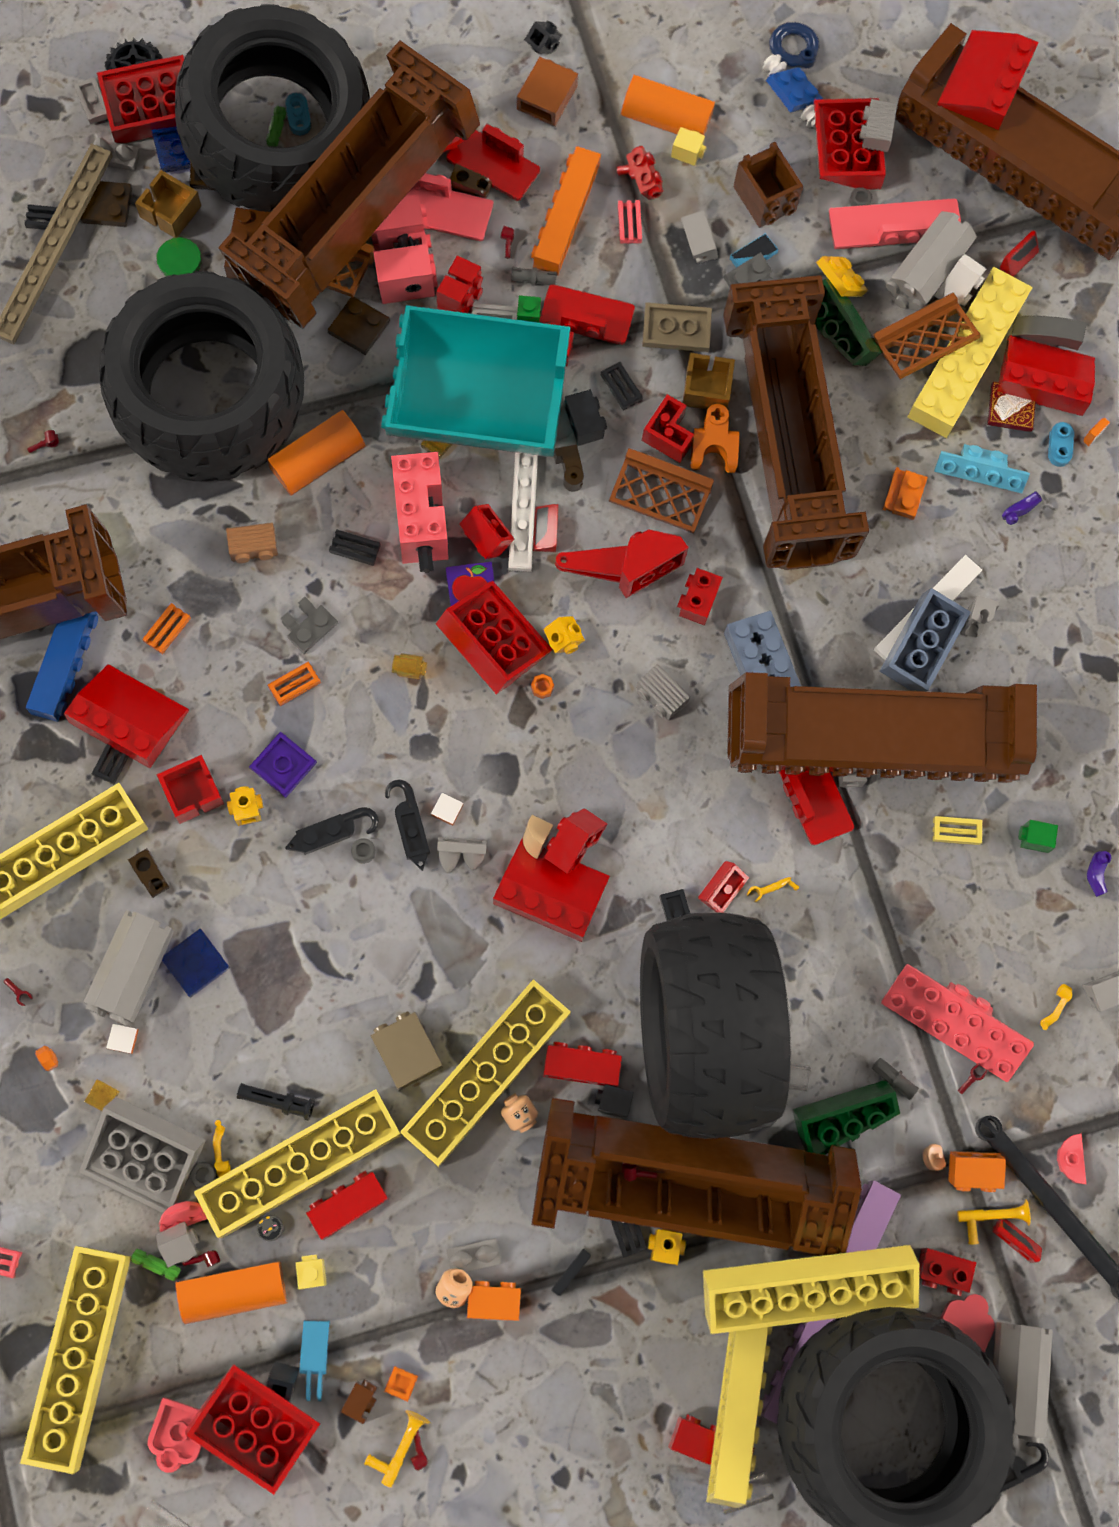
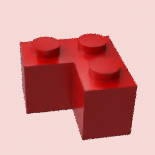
M667 394L645 426L642 441L681 463L692 446L695 434L679 426L684 418L687 405Z
M585 808L578 812H573L569 817H564L557 826L559 831L556 837H552L546 846L548 851L544 858L567 874L572 872L579 866L587 849L597 844L608 824Z

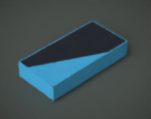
M765 233L731 254L730 260L737 268L759 253H762L765 260H768L778 253V248Z

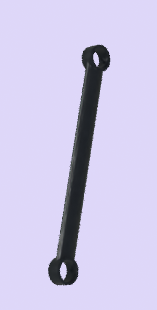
M994 1116L980 1118L975 1125L977 1136L981 1140L987 1141L997 1153H1000L1006 1159L1008 1167L1110 1285L1113 1296L1119 1300V1293L1117 1291V1283H1119L1118 1264L1006 1135L1000 1120ZM988 1120H991L995 1123L996 1129ZM981 1123L990 1129L994 1137L988 1138L983 1135Z

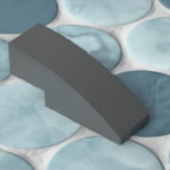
M1016 316L1012 336L1054 347L1059 345L1078 351L1084 340L1087 323L1052 316Z

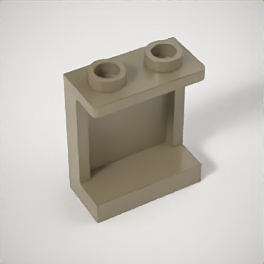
M409 1011L395 1018L397 1022L389 1026L387 1023L376 1027L373 1029L374 1034L370 1035L398 1091L443 1068L416 1013L410 1014Z

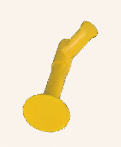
M1025 1199L1021 1206L1016 1208L957 1211L958 1222H967L968 1245L979 1244L976 1221L1013 1218L1025 1221L1028 1226H1030L1031 1222L1027 1199Z
M406 1410L409 1417L406 1432L390 1464L371 1456V1454H368L364 1463L365 1466L368 1465L385 1474L381 1483L390 1488L395 1482L416 1432L422 1425L430 1423L424 1416L410 1410Z

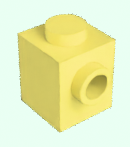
M680 127L673 144L671 157L695 166L698 158L702 159L706 150V146L703 145L705 136L696 131Z
M317 1255L302 1256V1262L296 1263L298 1289L326 1286L324 1259H317Z

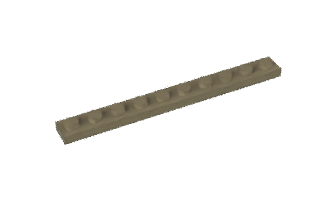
M94 144L89 146L0 315V339L11 344H15L113 157L111 151Z

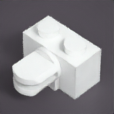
M964 254L934 296L941 299L954 292L958 298V304L965 307L972 297L969 294L972 288L977 290L985 278L982 277V274L986 268Z

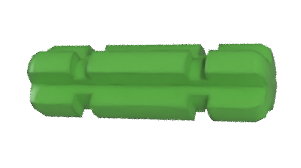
M278 105L274 108V115L272 116L268 130L269 133L266 137L267 145L272 147L278 146V138L281 136L283 120L286 117V108Z
M136 1249L134 1251L131 1262L137 1265L142 1264L144 1268L163 1276L164 1274L165 1278L172 1281L178 1278L181 1271L179 1267L175 1265L168 1267L164 1260L151 1254L146 1255L147 1252Z

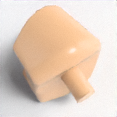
M930 1144L923 1150V1162L929 1170L939 1171L946 1166L940 1145Z

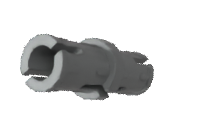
M513 267L511 282L531 283V286L536 284L556 285L557 272L537 270L534 267L532 269Z

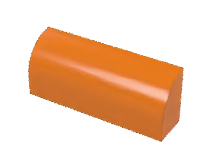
M633 75L623 102L621 115L674 134H678L680 127L690 131H696L704 136L713 115L715 102Z
M342 409L267 460L270 470L291 496L364 448L365 443L352 420Z
M281 1262L175 1283L178 1306L184 1324L287 1304Z

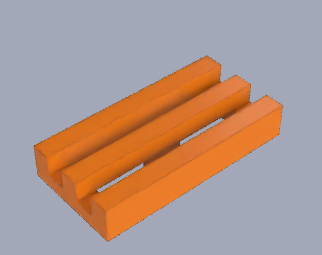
M171 603L142 640L163 655L191 617ZM174 612L173 616H172V617L169 619V621L165 624V622L168 620V618H169V617L172 615V613ZM179 617H181L182 619L175 626L172 632L168 635L164 642L160 646H158L157 644L171 629L172 625L176 622V620ZM165 624V626H164V627L162 628V630L158 633V635L154 638V640L151 641V640L153 639V637L157 634V632L161 629V627Z
M306 662L268 684V688L279 706H282L317 686L321 681L310 663ZM307 670L309 671V673H307L306 675L300 677L299 679H296L295 681L276 691L275 688L300 675L301 673ZM313 678L312 680H310L309 682L303 684L302 686L298 687L297 689L291 691L290 693L284 695L283 697H280L281 695H283V694H285L286 692L292 690L293 688L297 687L298 685H300V684L304 683L305 681H307V680Z

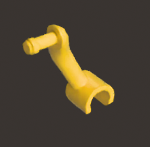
M786 877L762 888L753 886L748 890L747 896L751 891H756L758 898L755 902H758L762 895L783 888L786 884H789L796 891L800 887L790 880L791 877Z
M1061 984L1056 992V995L1061 997V1000L1054 1012L1041 1020L1040 1025L1043 1030H1047L1051 1024L1058 1020L1066 1003L1071 1000L1072 988L1066 984Z
M216 1120L212 1141L215 1155L214 1167L217 1171V1176L221 1177L230 1172L231 1168L229 1160L223 1161L221 1154V1140L225 1127L221 1125L220 1120Z

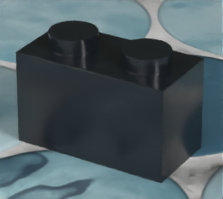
M591 389L565 396L564 408L577 445L580 446L604 439V432L607 429L604 416L600 417L598 411L600 410L599 400L597 396L593 397Z

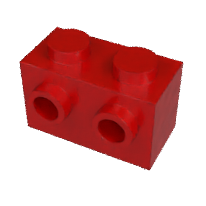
M489 504L474 506L459 523L464 530V534L473 542L478 553L485 560L499 557L515 540Z
M696 568L694 575L689 574L685 587L689 588L686 595H681L677 607L681 608L679 616L705 626L723 577L700 568Z
M929 1248L921 1249L918 1262L919 1280H922L921 1285L937 1289V1285L947 1288V1293L961 1296L962 1292L970 1293L977 1262Z

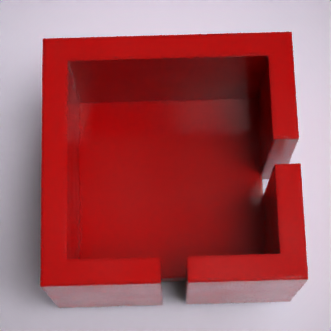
M457 255L448 270V274L456 277V279L445 275L436 291L437 309L471 314L474 301L479 300L483 293V288L481 287L483 281L481 266Z
M202 755L156 774L174 816L180 824L199 816L198 811L201 809L206 813L224 805L223 799Z

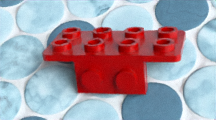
M489 124L484 126L482 133L475 130L467 140H463L461 144L457 145L455 149L450 150L447 154V161L454 166L455 164L461 165L484 175L491 180V187L516 201L522 199L540 173L539 165L524 158V144L520 140L508 136L498 127H492Z
M552 284L547 291L540 323L570 327V332L623 345L627 340L635 306L631 303Z
M785 770L779 772L783 781L784 792L787 797H790L793 804V812L796 818L800 820L811 845H818L851 832L854 829L852 819L830 772L822 776L809 775V771L799 775L785 774Z

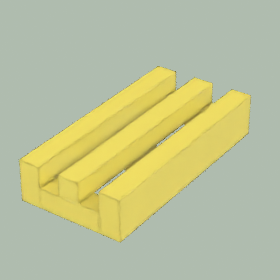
M939 816L933 818V842L982 844V820ZM940 824L976 826V830L940 827ZM940 833L975 835L976 838L940 835Z

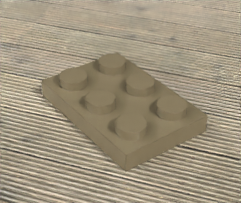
M646 302L642 347L709 352L712 308Z

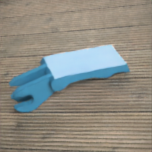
M303 1321L300 1374H307V1401L311 1400L312 1374H318L317 1399L322 1401L323 1374H326L330 1321Z

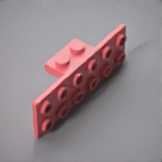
M427 173L422 176L406 195L419 194L420 203L425 202L428 229L478 241L484 240L493 208V200L452 191L451 179H447L443 175L435 176Z
M954 198L830 208L829 218L834 248L844 249L918 243L941 211L955 213L960 216L958 201Z
M909 964L905 965L881 1002L887 1008L973 1062L980 1063L981 1067L1005 1082H1009L1034 1047L1033 1041L992 1017L993 1008L990 1007L991 1004L984 998L974 997L961 984L955 985L950 982L946 988Z

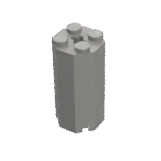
M941 211L886 284V288L895 298V303L899 307H908L916 311L924 308L977 238L971 225L966 221L963 224L959 222L960 216L957 214Z
M125 910L84 1000V1003L87 1004L86 1009L102 1017H105L106 1013L110 1014L108 1018L124 1026H128L129 1022L134 1023L175 931L167 925L165 928L160 927L161 922L137 912L131 913Z
M996 1322L993 1364L1003 1380L1006 1395L1013 1406L1016 1422L1013 1440L1018 1435V1439L1041 1443L1042 1438H1046L1053 1330Z

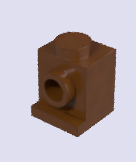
M365 1379L362 1383L357 1381L340 1412L364 1424L367 1420V1417L363 1416L364 1412L370 1414L377 1400L373 1397L377 1386Z

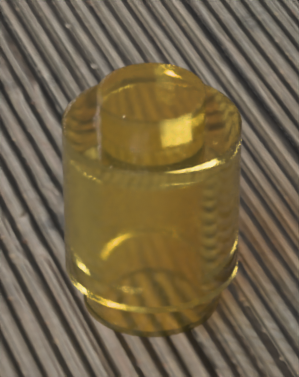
M404 653L400 655L395 654L392 673L397 674L399 677L420 680L421 675H426L427 662L423 661L424 657Z

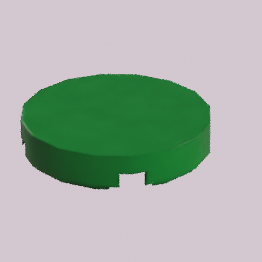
M182 237L165 241L159 247L156 255L157 265L164 276L195 273V271L200 270L202 264L201 252L197 245L190 239Z

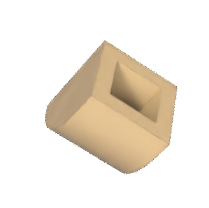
M531 815L523 835V844L527 852L538 859L549 838L553 824Z

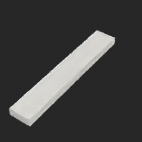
M516 452L510 532L515 540L510 544L508 570L531 572L538 455Z
M965 555L933 589L954 601L981 573L982 569ZM913 609L874 648V651L884 660L889 655Z

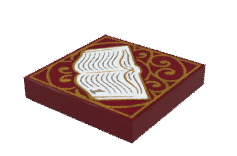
M993 381L990 390L987 425L1032 432L1036 402L998 392L999 382Z

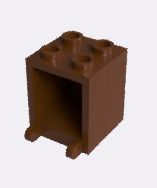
M774 141L764 151L751 157L749 154L743 156V160L738 163L733 188L760 228L766 224L771 225L775 223L777 219L783 216H790L797 210L803 184Z

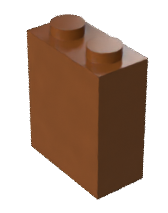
M539 57L517 95L516 109L552 126H556L578 86V73L570 68L560 66L550 59Z

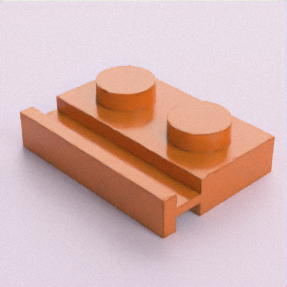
M896 467L882 510L892 511L893 514L914 520L928 477L908 470L903 471Z

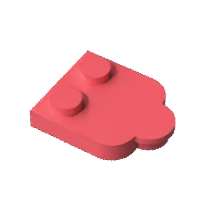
M972 1294L967 1296L964 1301L952 1300L948 1302L940 1318L958 1327L985 1352L995 1329L993 1318L987 1314L988 1303L985 1298Z
M165 1397L161 1401L148 1437V1448L153 1454L157 1455L156 1462L160 1470L172 1473L178 1470L182 1464H189L195 1461L200 1454L202 1446L185 1434V1430L199 1409Z

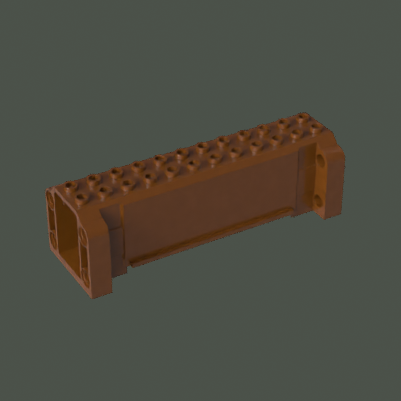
M950 23L910 74L897 102L895 120L913 130L917 135L930 141L935 147L947 152L953 159L959 160L968 166L970 170L977 172L990 183L997 185L1008 195L1015 197L1026 207L1035 210L1044 219L1050 220L1059 226L1061 230L1068 232L1081 243L1088 245L1099 255L1110 261L1119 250V151L1020 86L999 130L937 105L964 48L963 43L967 35L966 32Z
M401 40L386 55L393 72L392 77L385 83L386 88L384 90L381 88L377 90L266 217L260 228L247 242H244L231 232L218 247L238 279L250 284L256 291L267 297L286 320L302 329L317 314L312 305L314 299L324 291L442 155V152L455 137L467 140L480 126L470 89Z
M821 275L731 284L723 314L726 335L728 337H739L743 339L744 359L773 520L763 544L766 567L792 570L828 566L852 559L857 556L869 533L866 511L847 514L845 512L842 493L846 492V486L815 324L825 295Z
M87 504L65 510L69 525L67 530L45 536L40 534L0 546V639L78 618L95 611L106 622L127 616V598L118 558L109 532Z
M745 672L729 685L727 756L730 760L731 768H738L739 773H752V771L761 769L763 774H776V772L785 770V774L799 775L809 771V775L822 776L833 772V776L845 777L847 774L856 773V777H871V775L880 774V778H895V776L904 775V779H918V777L927 776V780H942V778H949L950 776L951 781H965V779H973L974 777L975 782H989V780H996L998 778L999 783H1012V781H1020L1022 776L1029 775L1031 765L1036 759L1037 685L1014 684L1011 686L982 685L966 693L805 686L790 687V677L768 676V673Z
M552 1098L538 1173L531 1225L554 1229L558 1210L586 1215L588 1212L590 1217L788 1250L789 1246H793V1250L815 1254V1257L846 1253L862 1190L855 1149L831 1145L829 1154L823 1155L728 1137L709 1139L687 1137L681 1134L668 1133L657 1125L575 1113V1101ZM622 1163L635 1164L636 1170L656 1172L657 1177L656 1179L636 1177L634 1181H627L622 1172Z

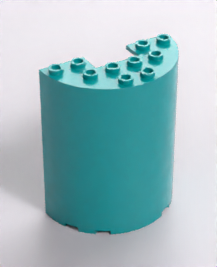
M406 305L405 313L400 314L399 328H402L401 334L396 336V359L399 360V365L394 366V386H391L390 394H386L385 408L387 410L386 415L383 414L381 428L385 429L386 435L553 457L563 394L570 327Z

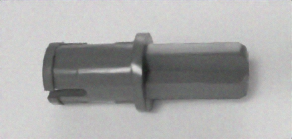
M879 1058L874 1063L872 1069L885 1079L891 1087L893 1086L905 1095L907 1099H912L919 1090V1087L902 1075L903 1072L901 1070L898 1072L884 1059Z

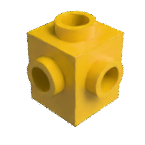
M573 616L558 617L543 629L555 653L571 654L578 650V645L585 641L581 628Z
M243 786L236 788L235 792L229 793L231 801H227L228 811L230 815H234L238 826L262 821L259 809L264 808L261 794L256 795L254 788Z
M656 1229L655 1234H650L648 1249L652 1250L650 1260L678 1265L679 1255H684L686 1240H682L683 1234L672 1230ZM665 1240L670 1242L669 1249H665L663 1246Z

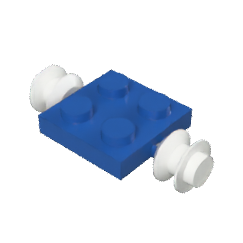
M780 55L769 56L763 66L765 72L770 71L766 80L790 113L803 110L801 120H808L807 128H816L814 100L823 99V97L799 67L785 70L787 64L786 62L780 63Z

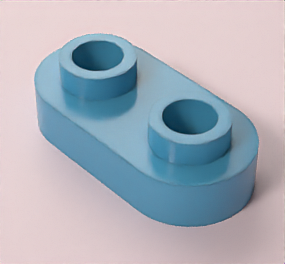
M292 93L287 96L285 101L289 128L295 135L302 136L311 129L308 103L303 94Z
M1059 422L1053 426L1049 434L1048 458L1053 465L1063 467L1073 457L1074 430L1070 424ZM1059 451H1063L1065 455H1061Z

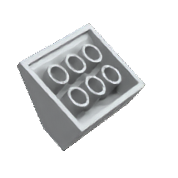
M115 1097L103 1108L79 1172L164 1213L167 1208L177 1203L191 1175V1171L198 1161L206 1140Z

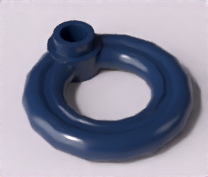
M787 22L778 26L772 32L769 40L772 55L781 56L780 63L786 62L787 66L805 69L813 67L819 51V39L815 32L807 25L799 22ZM791 34L801 36L806 41L807 47L798 55L787 53L782 47V41L786 36Z

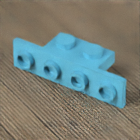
M966 444L963 445L961 456L941 451L934 472L1018 493H1023L1030 475L1029 472L1009 468L1007 454H1003L1000 451L982 449L977 445L970 446Z

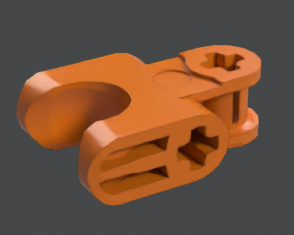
M713 404L708 408L704 428H693V434L695 435L691 448V470L701 469L703 457L706 454L717 453L725 461V471L728 473L736 472L739 453V431L728 430L729 411L722 404Z

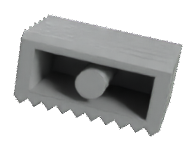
M871 99L870 106H865L863 120H867L866 125H862L860 139H864L863 148L888 152L892 141L898 103Z
M656 664L637 682L636 686L637 694L644 701L649 700L653 704L656 714L661 718L666 717L667 720H670L689 702L691 697L659 664Z

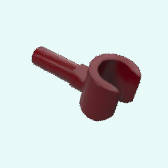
M503 226L500 238L506 240L505 258L510 259L514 229Z
M54 430L46 431L44 433L45 440L27 448L28 452L32 453L46 446L51 448L57 447L59 444L58 434H55Z
M9 978L4 980V983L17 996L16 1000L19 1005L26 1006L20 999L23 994H27L33 999L30 992L22 991Z
M980 1063L974 1065L970 1071L971 1075L957 1091L963 1094L976 1080H982L986 1076L987 1070L983 1075H978L975 1069Z
M622 1163V1172L627 1181H634L636 1177L654 1179L657 1177L656 1172L636 1170L635 1164Z
M211 1250L193 1257L182 1264L187 1266L205 1261L208 1268L219 1263L221 1259L217 1251Z
M418 1430L413 1438L417 1455L410 1458L417 1471L425 1468L428 1464Z

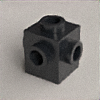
M548 20L546 22L535 21L524 40L536 53L540 55L542 53L551 54L558 48L562 34L557 31V26Z

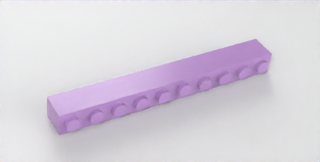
M869 1181L868 1184H863L860 1195L861 1200L857 1207L846 1253L877 1249L901 1197L899 1193L876 1181ZM834 1319L797 1324L793 1333V1337H795L792 1347L788 1346L782 1356L784 1364L780 1371L776 1370L771 1379L772 1390L769 1395L765 1394L762 1398L763 1409L761 1416L777 1424L780 1391L787 1370H790L795 1356L805 1342Z

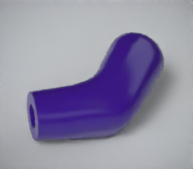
M1035 491L1016 502L1003 512L1002 519L1006 520L1009 525L1017 523L1019 516L1027 514L1042 501L1041 496Z
M1107 851L1096 852L1087 870V880L1096 897L1108 892L1104 872L1112 857Z

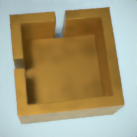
M160 170L149 184L151 190L146 188L135 204L140 218L155 227L159 225L160 230L177 238L202 205L198 191Z
M690 353L682 403L688 407L707 410L713 404H722L728 408L735 359L715 356L712 371H709V355Z

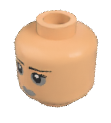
M515 1093L503 1101L505 1106L501 1110V1115L512 1131L519 1130L522 1133L537 1123L538 1111L527 1095L517 1096Z
M455 1268L449 1269L443 1273L436 1286V1296L446 1307L459 1308L465 1304L469 1297L473 1282L465 1271Z

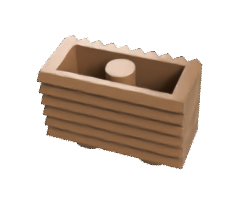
M273 522L226 528L229 555L233 562L247 563L250 559L254 558L269 560L273 556L278 555Z

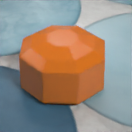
M545 674L535 676L531 683L533 695L541 699L551 696L554 689L552 678Z
M43 1046L36 1050V1057L46 1071H51L58 1066L57 1056L51 1048Z

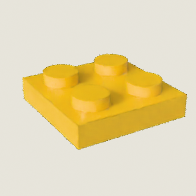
M822 256L816 262L842 297L863 296L868 291L864 285L863 278L851 268L852 264L847 258Z

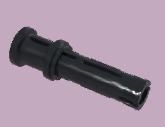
M244 1083L240 1084L237 1092V1099L280 1109L284 1115L294 1114L304 1117L306 1121L310 1120L315 1104V1099L313 1098L307 1100L295 1097L294 1093L283 1095L245 1085Z

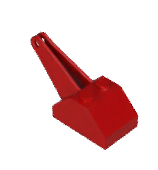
M648 529L643 533L639 531L632 535L627 546L561 552L556 556L555 566L562 572L620 583L619 589L628 598L683 566L689 547L681 536Z

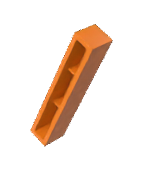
M576 146L574 153L569 154L566 163L568 169L566 172L563 171L560 177V190H555L552 199V203H554L553 208H548L545 221H547L546 226L541 227L538 235L540 242L538 246L534 245L531 253V258L534 259V268L542 271L557 272V275H559L599 170L600 153Z

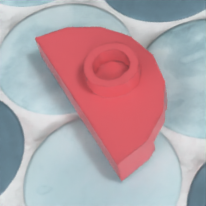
M1077 1134L1069 1136L1058 1149L1057 1162L1060 1171L1068 1179L1072 1180L1073 1183L1085 1185L1086 1174L1082 1135Z
M185 1201L176 1203L167 1208L161 1215L159 1221L160 1232L184 1221L187 1226L206 1220L207 1217L201 1205L197 1202Z

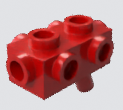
M643 146L634 148L631 153L626 155L629 165L617 166L618 175L629 174L632 180L635 179L640 193L648 200L658 198L664 190L662 188L663 179L660 173L655 170V159L651 152L647 153Z

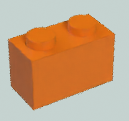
M950 1151L948 1181L959 1191H971V1188H981V1191L996 1192V1189H1004L1006 1159L1000 1153Z
M475 1281L468 1297L467 1318L519 1321L521 1288H515L516 1283L500 1282V1287H490V1281Z

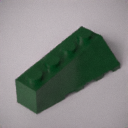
M824 279L825 295L815 321L816 328L853 365L867 366L883 352L849 297H842L830 280Z
M886 1080L792 1109L797 1132L805 1152L823 1155L829 1153L831 1145L841 1146L849 1140L853 1142L860 1138L861 1133L870 1128L873 1130L900 1114L896 1091Z

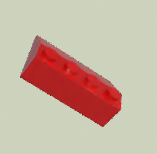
M972 30L937 105L999 130L1039 42L1016 33Z
M184 55L97 72L115 143L123 144L178 132L175 120V89L184 61Z
M879 98L814 100L820 179L855 189L866 188L869 190L882 188L886 176L884 151L863 148L864 139H860L862 125H866L867 120H863L865 106H870L871 99L879 100Z
M1009 335L997 391L1035 401L1036 404L1083 416L1092 401L1095 386V357Z
M493 580L447 608L436 622L437 627L496 695L514 683L553 650Z
M107 664L76 695L64 712V715L71 725L110 745L112 748L126 754L144 766L151 768L189 712V709Z
M522 838L493 897V904L582 942L610 876L581 863L575 870L567 874L544 858L548 849L543 848L538 859L530 855L524 847Z
M233 1364L185 1430V1434L275 1495L320 1423Z

